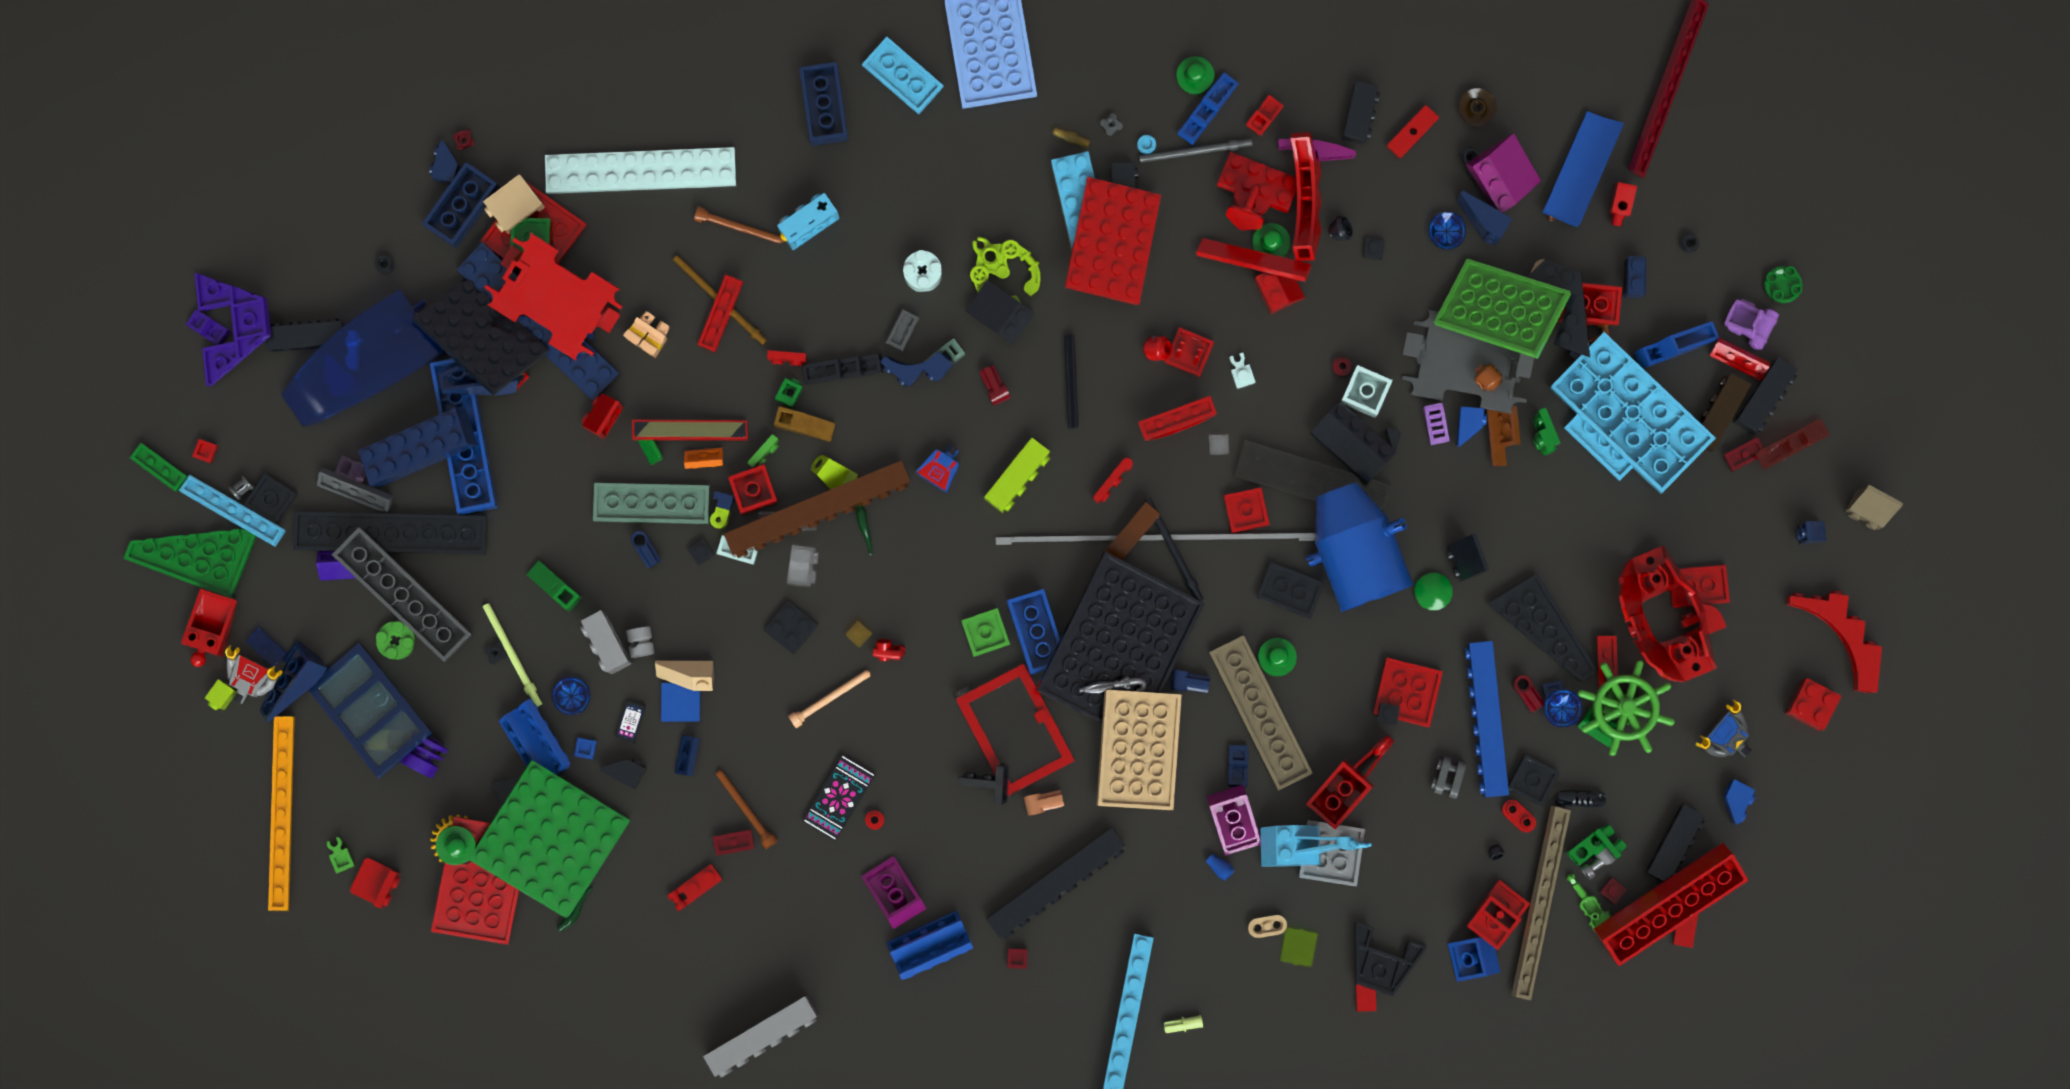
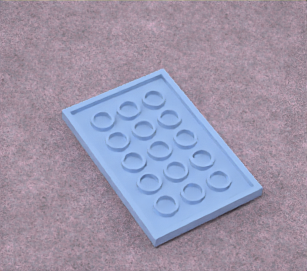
M944 0L962 109L1037 97L1021 0Z

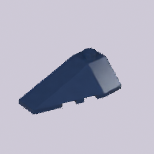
M456 366L438 374L442 393L492 395L461 366ZM518 379L513 380L495 395L516 393Z
M299 641L294 643L285 656L283 662L286 664L282 670L283 673L278 677L274 689L268 692L260 709L263 718L267 722L271 721L315 685L327 669L322 659Z

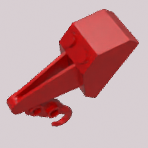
M1388 735L1382 738L1354 766L1344 760L1306 805L1336 830L1373 788L1374 785L1367 777L1395 741ZM1373 754L1375 756L1379 755L1364 776L1357 770Z

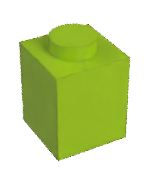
M218 679L205 696V699L209 701L208 705L213 709L225 710L237 690L223 680Z

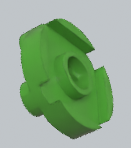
M389 622L383 625L376 635V645L379 652L389 659H404L414 649L415 634L402 622ZM393 636L401 638L398 646L391 644Z

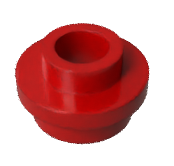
M877 810L870 811L865 817V823L870 829L877 830L883 826L884 816ZM873 816L878 817L876 824L871 822Z

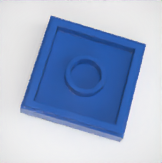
M661 683V722H700V691H692L674 683Z

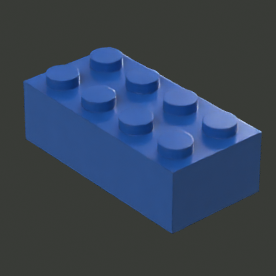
M1041 589L1007 600L1006 602L1030 675L1046 670L1060 641L1045 591Z

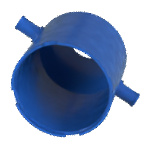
M1356 482L1316 497L1315 544L1318 552L1309 554L1306 557L1307 561L1314 559L1308 562L1311 567L1321 562L1323 563L1341 612L1414 585L1394 534L1407 529V524L1399 526V524L1406 521L1403 518H1399L1390 522L1385 512Z

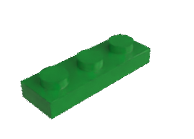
M140 443L130 456V459L175 492H178L188 477L143 443Z

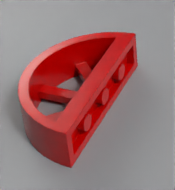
M1211 396L1138 423L1145 441H1150L1198 425L1214 417L1217 412Z

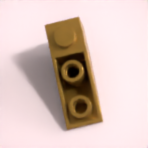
M778 407L774 422L775 428L828 442L832 440L836 423L783 407Z

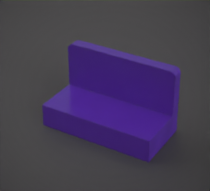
M318 551L316 565L320 580L355 579L332 556L335 551Z

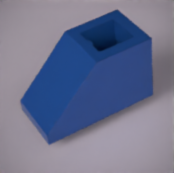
M1735 779L1730 780L1722 798L1731 823L1738 825L1745 820L1747 816L1745 810L1748 805L1753 803L1756 795H1754L1755 789Z

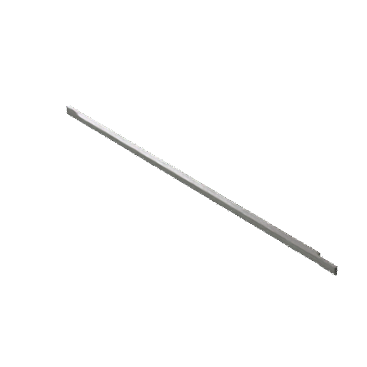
M1315 533L1171 535L1173 540L1299 538V541H1315ZM1143 535L1140 540L1164 539L1162 535ZM1117 536L996 537V545H1012V542L1114 541Z

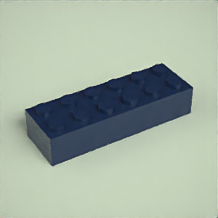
M453 408L358 450L369 486L383 487L478 444L466 409Z

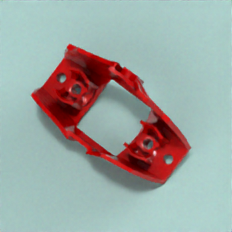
M1662 545L1630 559L1624 565L1619 576V599L1625 623L1631 621L1628 624L1629 632L1633 638L1638 637V639L1633 641L1646 662L1655 668L1661 677L1674 682H1685L1717 669L1707 631L1706 611L1697 594L1698 592L1685 579L1666 547ZM1649 557L1654 558L1653 564L1648 562ZM1656 574L1660 576V582L1656 580ZM1683 586L1688 590V594L1700 618V627L1674 639L1658 642L1646 619L1642 603L1663 592ZM1687 646H1690L1691 652H1687ZM1695 663L1700 665L1699 670L1694 669Z

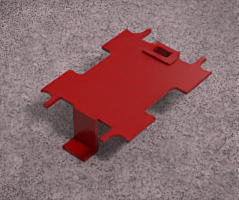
M530 233L529 240L524 242L514 237L512 241L521 246L525 251L522 252L511 245L500 264L507 268L502 278L506 281L504 286L499 291L487 284L484 287L493 296L492 302L487 305L514 322L517 321L520 315L524 314L552 332V338L548 344L577 361V355L580 352H586L593 356L595 352L582 345L588 333L592 334L597 326L610 333L621 314L609 306L605 307V305L609 302L620 310L622 309L623 305L615 300V293L620 288L593 271L587 279L578 277L555 261V256L559 251L557 248L533 233ZM517 266L522 270L517 279L513 281L509 276Z

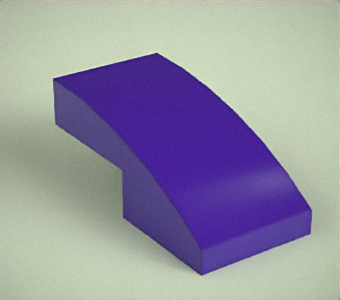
M197 309L186 323V326L216 345L223 344L231 332Z

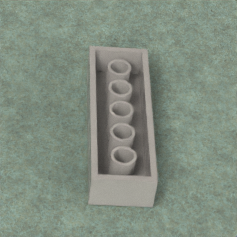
M807 995L703 1057L714 1077L720 1075L722 1078L733 1071L731 1067L737 1065L739 1068L750 1061L748 1057L754 1055L756 1058L766 1052V1046L771 1045V1047H774L783 1042V1036L791 1037L798 1033L800 1026L808 1027L817 1021L816 1017L819 1014Z

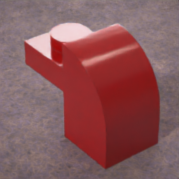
M1702 604L1706 611L1708 634L1727 627L1721 613L1715 607ZM1695 607L1693 608L1696 615L1691 612L1682 616L1684 620L1679 622L1682 629L1700 622Z

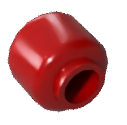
M1151 336L1145 341L1143 352L1151 361H1163L1172 353V344L1165 336Z

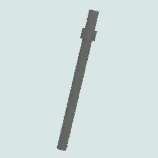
M1232 139L1225 143L1139 155L1140 163L1223 150L1236 151L1238 148L1253 146L1252 139L1238 141Z

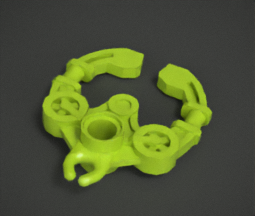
M979 236L977 240L984 243V247L981 249L977 247L976 240L972 242L973 249L978 257L976 266L970 272V278L977 292L980 291L988 280L990 273L1001 279L1007 278L1010 274L1007 259H1014L1017 256L1020 257L1021 261L1025 260L1029 264L1030 268L1028 270L1031 271V279L1025 283L1024 292L1032 296L1038 291L1041 281L1038 267L1040 263L1033 259L1030 251L1021 247L1014 240H1008L1003 244H991L986 238ZM989 251L993 252L996 256L993 262H988L985 259V254ZM1015 295V296H1011V297H1013L1015 300H1017L1018 302H1020L1019 298H1018L1016 295Z

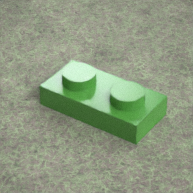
M772 434L747 462L748 465L752 468L764 465L766 462L765 457L769 453L773 454L778 449L779 439Z

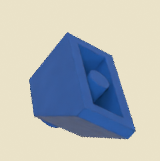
M1459 408L1456 447H1461L1480 431L1483 425H1486L1487 414H1484V408Z

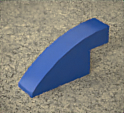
M1713 321L1668 336L1655 344L1635 351L1634 354L1638 364L1645 369L1718 340L1720 337Z

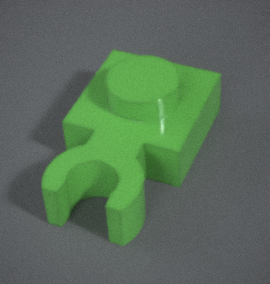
M340 837L336 838L338 845L335 847L331 841L327 842V847L334 852L329 857L336 874L356 866L349 849H342L343 841Z

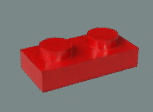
M770 350L767 353V359L771 361V364L783 365V362H790L791 366H802V364L807 363L806 353Z

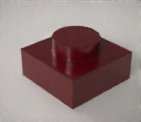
M1611 877L1599 893L1615 905L1627 889Z
M1008 948L1007 968L1027 969V949Z

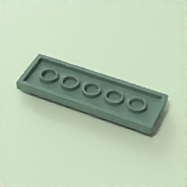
M594 483L593 521L709 524L710 486Z

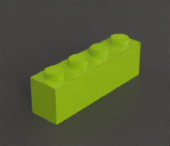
M1031 438L985 495L984 499L1001 513L1005 510L1009 511L1015 504L1013 502L1014 498L1017 495L1020 497L1027 489L1025 487L1026 483L1029 480L1032 482L1038 475L1037 469L1041 465L1044 467L1048 463L1050 451L1034 438Z

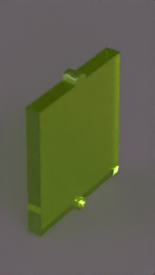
M1286 928L1280 961L1293 963L1295 966L1299 964L1312 967L1318 933L1304 931L1302 928L1300 930Z

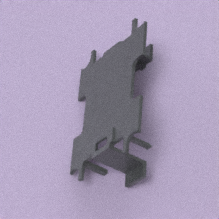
M1428 310L1429 318L1424 322L1414 321V325L1428 327V333L1425 341L1424 335L1407 332L1403 355L1416 357L1418 364H1421L1418 378L1402 377V380L1413 384L1414 389L1410 395L1443 401L1446 390L1479 395L1482 398L1480 408L1513 414L1511 409L1515 403H1527V399L1514 397L1513 390L1515 382L1520 383L1521 377L1530 379L1534 357L1436 326L1434 320L1439 313L1437 311ZM1492 363L1503 375L1501 379L1503 382L1492 392L1490 390L1483 391L1474 381V377L1477 375L1475 370L1482 364L1486 366ZM1511 363L1518 364L1516 378L1509 377Z

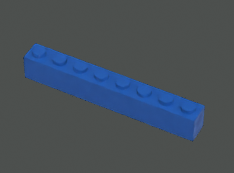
M1493 641L1467 644L1468 648H1465V658L1469 659L1470 666L1467 667L1468 679L1471 678L1472 686H1469V696L1473 698L1474 704L1471 705V715L1475 717L1476 723L1473 725V734L1477 736L1478 744H1475V753L1479 755L1480 763H1477L1478 775L1481 774L1482 782H1479V792L1483 794V798L1509 795Z

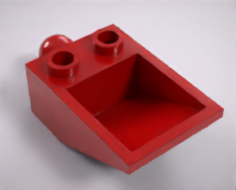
M200 589L181 644L197 649V652L193 653L190 658L193 666L202 667L205 664V652L219 657L223 656L229 639L237 600ZM195 634V635H196V639L193 640V641H191L192 638H193V635ZM210 640H214V645L210 647Z

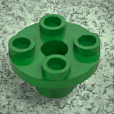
M1189 57L1182 61L1177 69V83L1185 92L1200 95L1206 92L1214 81L1213 67L1202 57Z
M1275 223L1262 225L1261 229L1256 230L1252 240L1253 250L1284 257L1287 254L1291 244L1287 230Z
M1273 638L1266 641L1258 653L1260 667L1270 676H1284L1294 668L1297 660L1294 646L1282 638Z
M449 826L437 837L436 851L440 859L445 863L461 865L473 856L475 840L471 832L466 828Z

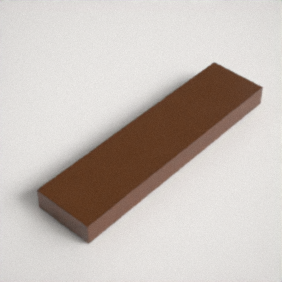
M1146 501L1105 552L1123 560L1161 513Z

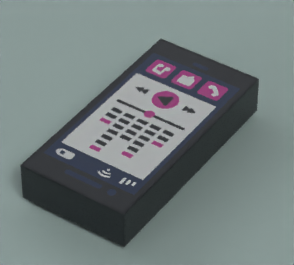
M630 701L626 702L615 738L635 743L646 706Z

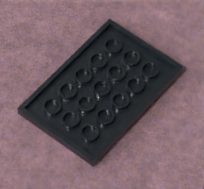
M465 278L413 316L412 321L494 396L545 357L549 349L521 323L510 320L488 306L487 304L491 303L492 299L487 294L478 291L474 287V283Z

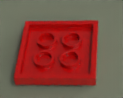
M1386 658L1373 714L1378 715L1380 703L1400 706L1399 721L1430 728L1443 671Z

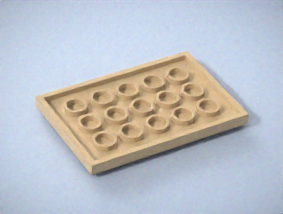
M1105 690L1097 806L1173 810L1181 694Z

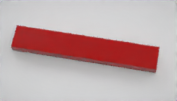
M1202 238L1196 251V256L1304 282L1311 270L1310 263Z

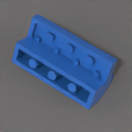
M531 699L524 701L517 709L505 714L499 720L500 725L526 767L532 759L556 775L569 768L570 762L567 754L562 751L557 738L553 736L549 730L548 723L541 717L538 707Z
M954 911L886 942L902 980L911 978L917 973L929 970L939 963L946 962L959 954H964L968 950L973 949L958 911Z

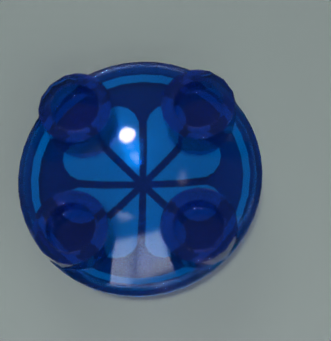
M1452 212L1437 214L1429 224V237L1441 249L1450 250L1458 247L1466 236V226L1463 218Z
M565 677L558 681L552 690V702L555 708L566 715H576L584 711L590 702V690L587 684L577 677Z
M1567 689L1554 691L1545 701V716L1554 726L1569 727L1575 725L1582 715L1583 706L1581 699L1573 691Z

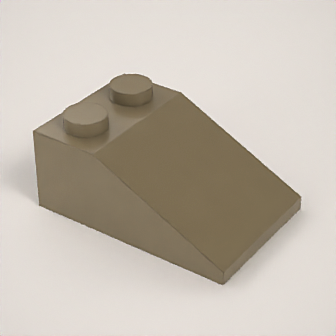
M1867 485L1855 491L1845 512L1849 513L1848 516L1856 521H1859V519L1864 521L1868 528L1879 530L1889 522L1902 507L1903 503L1875 487Z

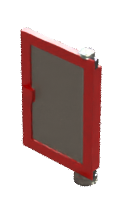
M1024 664L974 690L969 685L953 694L994 775L996 776L997 765L1001 763L1009 764L1008 796L1010 795L1011 798L1021 794L1022 788L1075 761L1040 693L1036 691V686Z

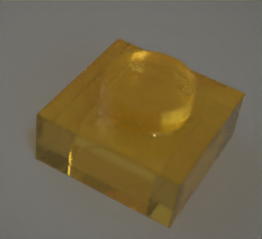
M857 621L845 635L860 648L872 633Z

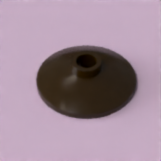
M1471 89L1464 93L1459 101V113L1462 119L1470 125H1485L1496 114L1497 105L1495 98L1484 89ZM1479 106L1480 111H1474L1473 107Z

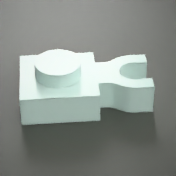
M1243 353L1239 354L1241 358L1239 362L1234 361L1233 356L1229 357L1230 363L1235 367V369L1231 370L1237 389L1255 383L1250 364L1244 365L1245 357Z

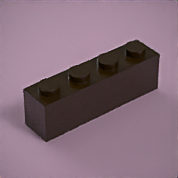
M1732 373L1722 378L1719 383L1721 387L1719 392H1715L1709 401L1712 403L1709 410L1705 409L1700 417L1702 419L1701 424L1716 438L1705 449L1709 452L1714 451L1751 386L1750 383Z

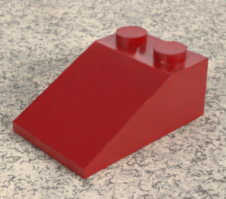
M1583 283L1587 325H1619L1622 287ZM1567 308L1563 309L1558 322H1562Z

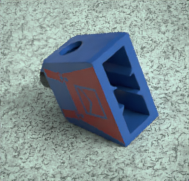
M949 445L944 453L936 449L917 469L916 474L945 493H948L959 468V463L953 460L959 450L952 445Z

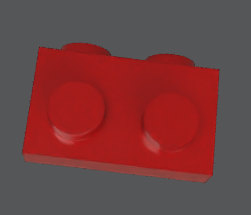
M366 858L350 888V892L373 903L378 908H385L392 899L391 893L393 889H396L400 883L401 878L399 877L401 873L370 858Z

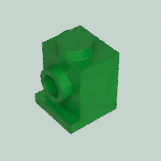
M785 378L775 400L794 409L803 390V387L800 386L801 382L794 378H790V380ZM793 390L794 394L792 396H788L787 391Z

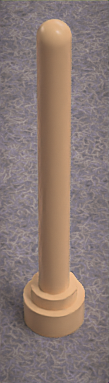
M865 670L805 710L791 713L788 715L795 728L803 725L802 722L805 721L806 717L870 677V672Z

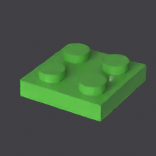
M998 608L961 620L973 657L1010 645Z

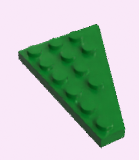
M233 529L229 531L132 540L123 559L232 599L257 536L245 529Z

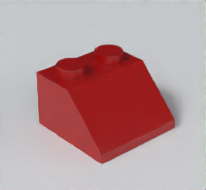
M1266 272L1256 276L1254 279L1270 314L1305 299L1295 279Z
M602 393L600 397L597 396L593 401L591 412H587L583 417L582 426L604 440L624 407L620 402Z

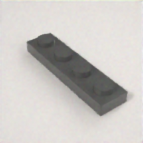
M323 467L319 471L318 487L385 514H388L390 511L392 495Z

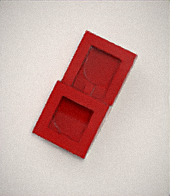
M1268 95L1246 126L1262 136L1284 108V105L1271 95Z

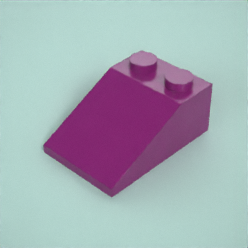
M1243 785L1206 796L1225 856L1261 845V839Z
M894 856L861 876L893 929L926 909Z

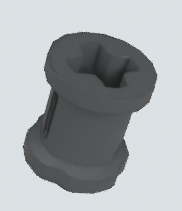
M244 475L241 476L237 483L228 487L238 500L248 490L254 489L251 482Z

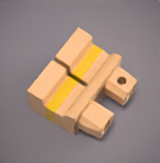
M646 311L640 319L638 317L635 319L633 325L623 336L656 358L667 340L666 335L670 327L660 321L656 329H654L650 325L655 317Z

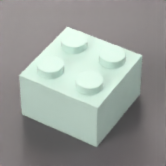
M1357 365L1341 402L1350 408L1376 418L1393 380Z

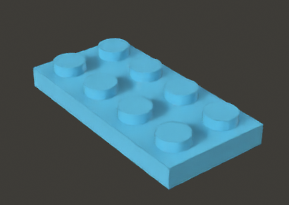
M888 37L862 63V67L918 115L944 87L943 84Z

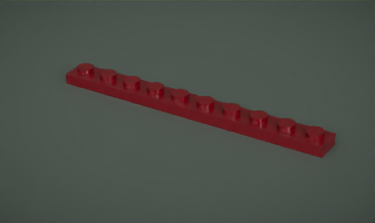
M1691 0L1673 51L1669 57L1667 67L1628 168L1629 171L1638 177H1645L1709 6L1704 0Z

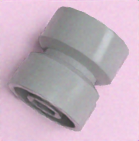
M640 627L626 631L627 641L631 643L629 646L630 658L655 654L654 644L650 642L652 638L651 627Z

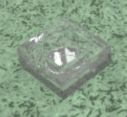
M1228 434L1209 435L1210 455L1229 454Z

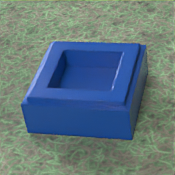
M577 737L574 756L594 760L597 741Z

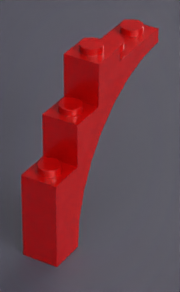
M1311 132L1292 133L1291 143L1297 183V216L1293 250L1297 261L1315 260L1322 232L1318 217L1322 203L1319 191L1322 171L1319 157L1316 158Z
M1831 591V593L1825 595V600L1821 596L1804 598V594L1792 593V596L1786 597L1787 606L1800 608L1814 614L1827 623L1838 635L1851 660L1854 675V691L1876 693L1878 691L1882 646H1876L1877 643L1865 641V644H1863L1865 621H1861L1860 617L1848 616V619H1846L1849 596L1843 595L1842 591Z

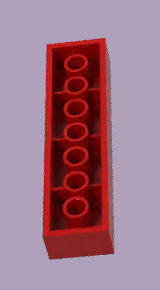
M1722 843L1595 927L1594 931L1611 958L1618 966H1621L1749 880L1734 854Z

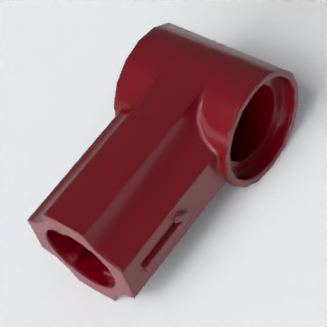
M994 365L980 371V376L986 385L987 393L993 406L1011 398L1006 385L1002 383Z
M1521 675L1513 679V690L1519 694L1531 713L1545 704L1528 676ZM1520 679H1524L1526 682V687L1523 690L1518 687Z

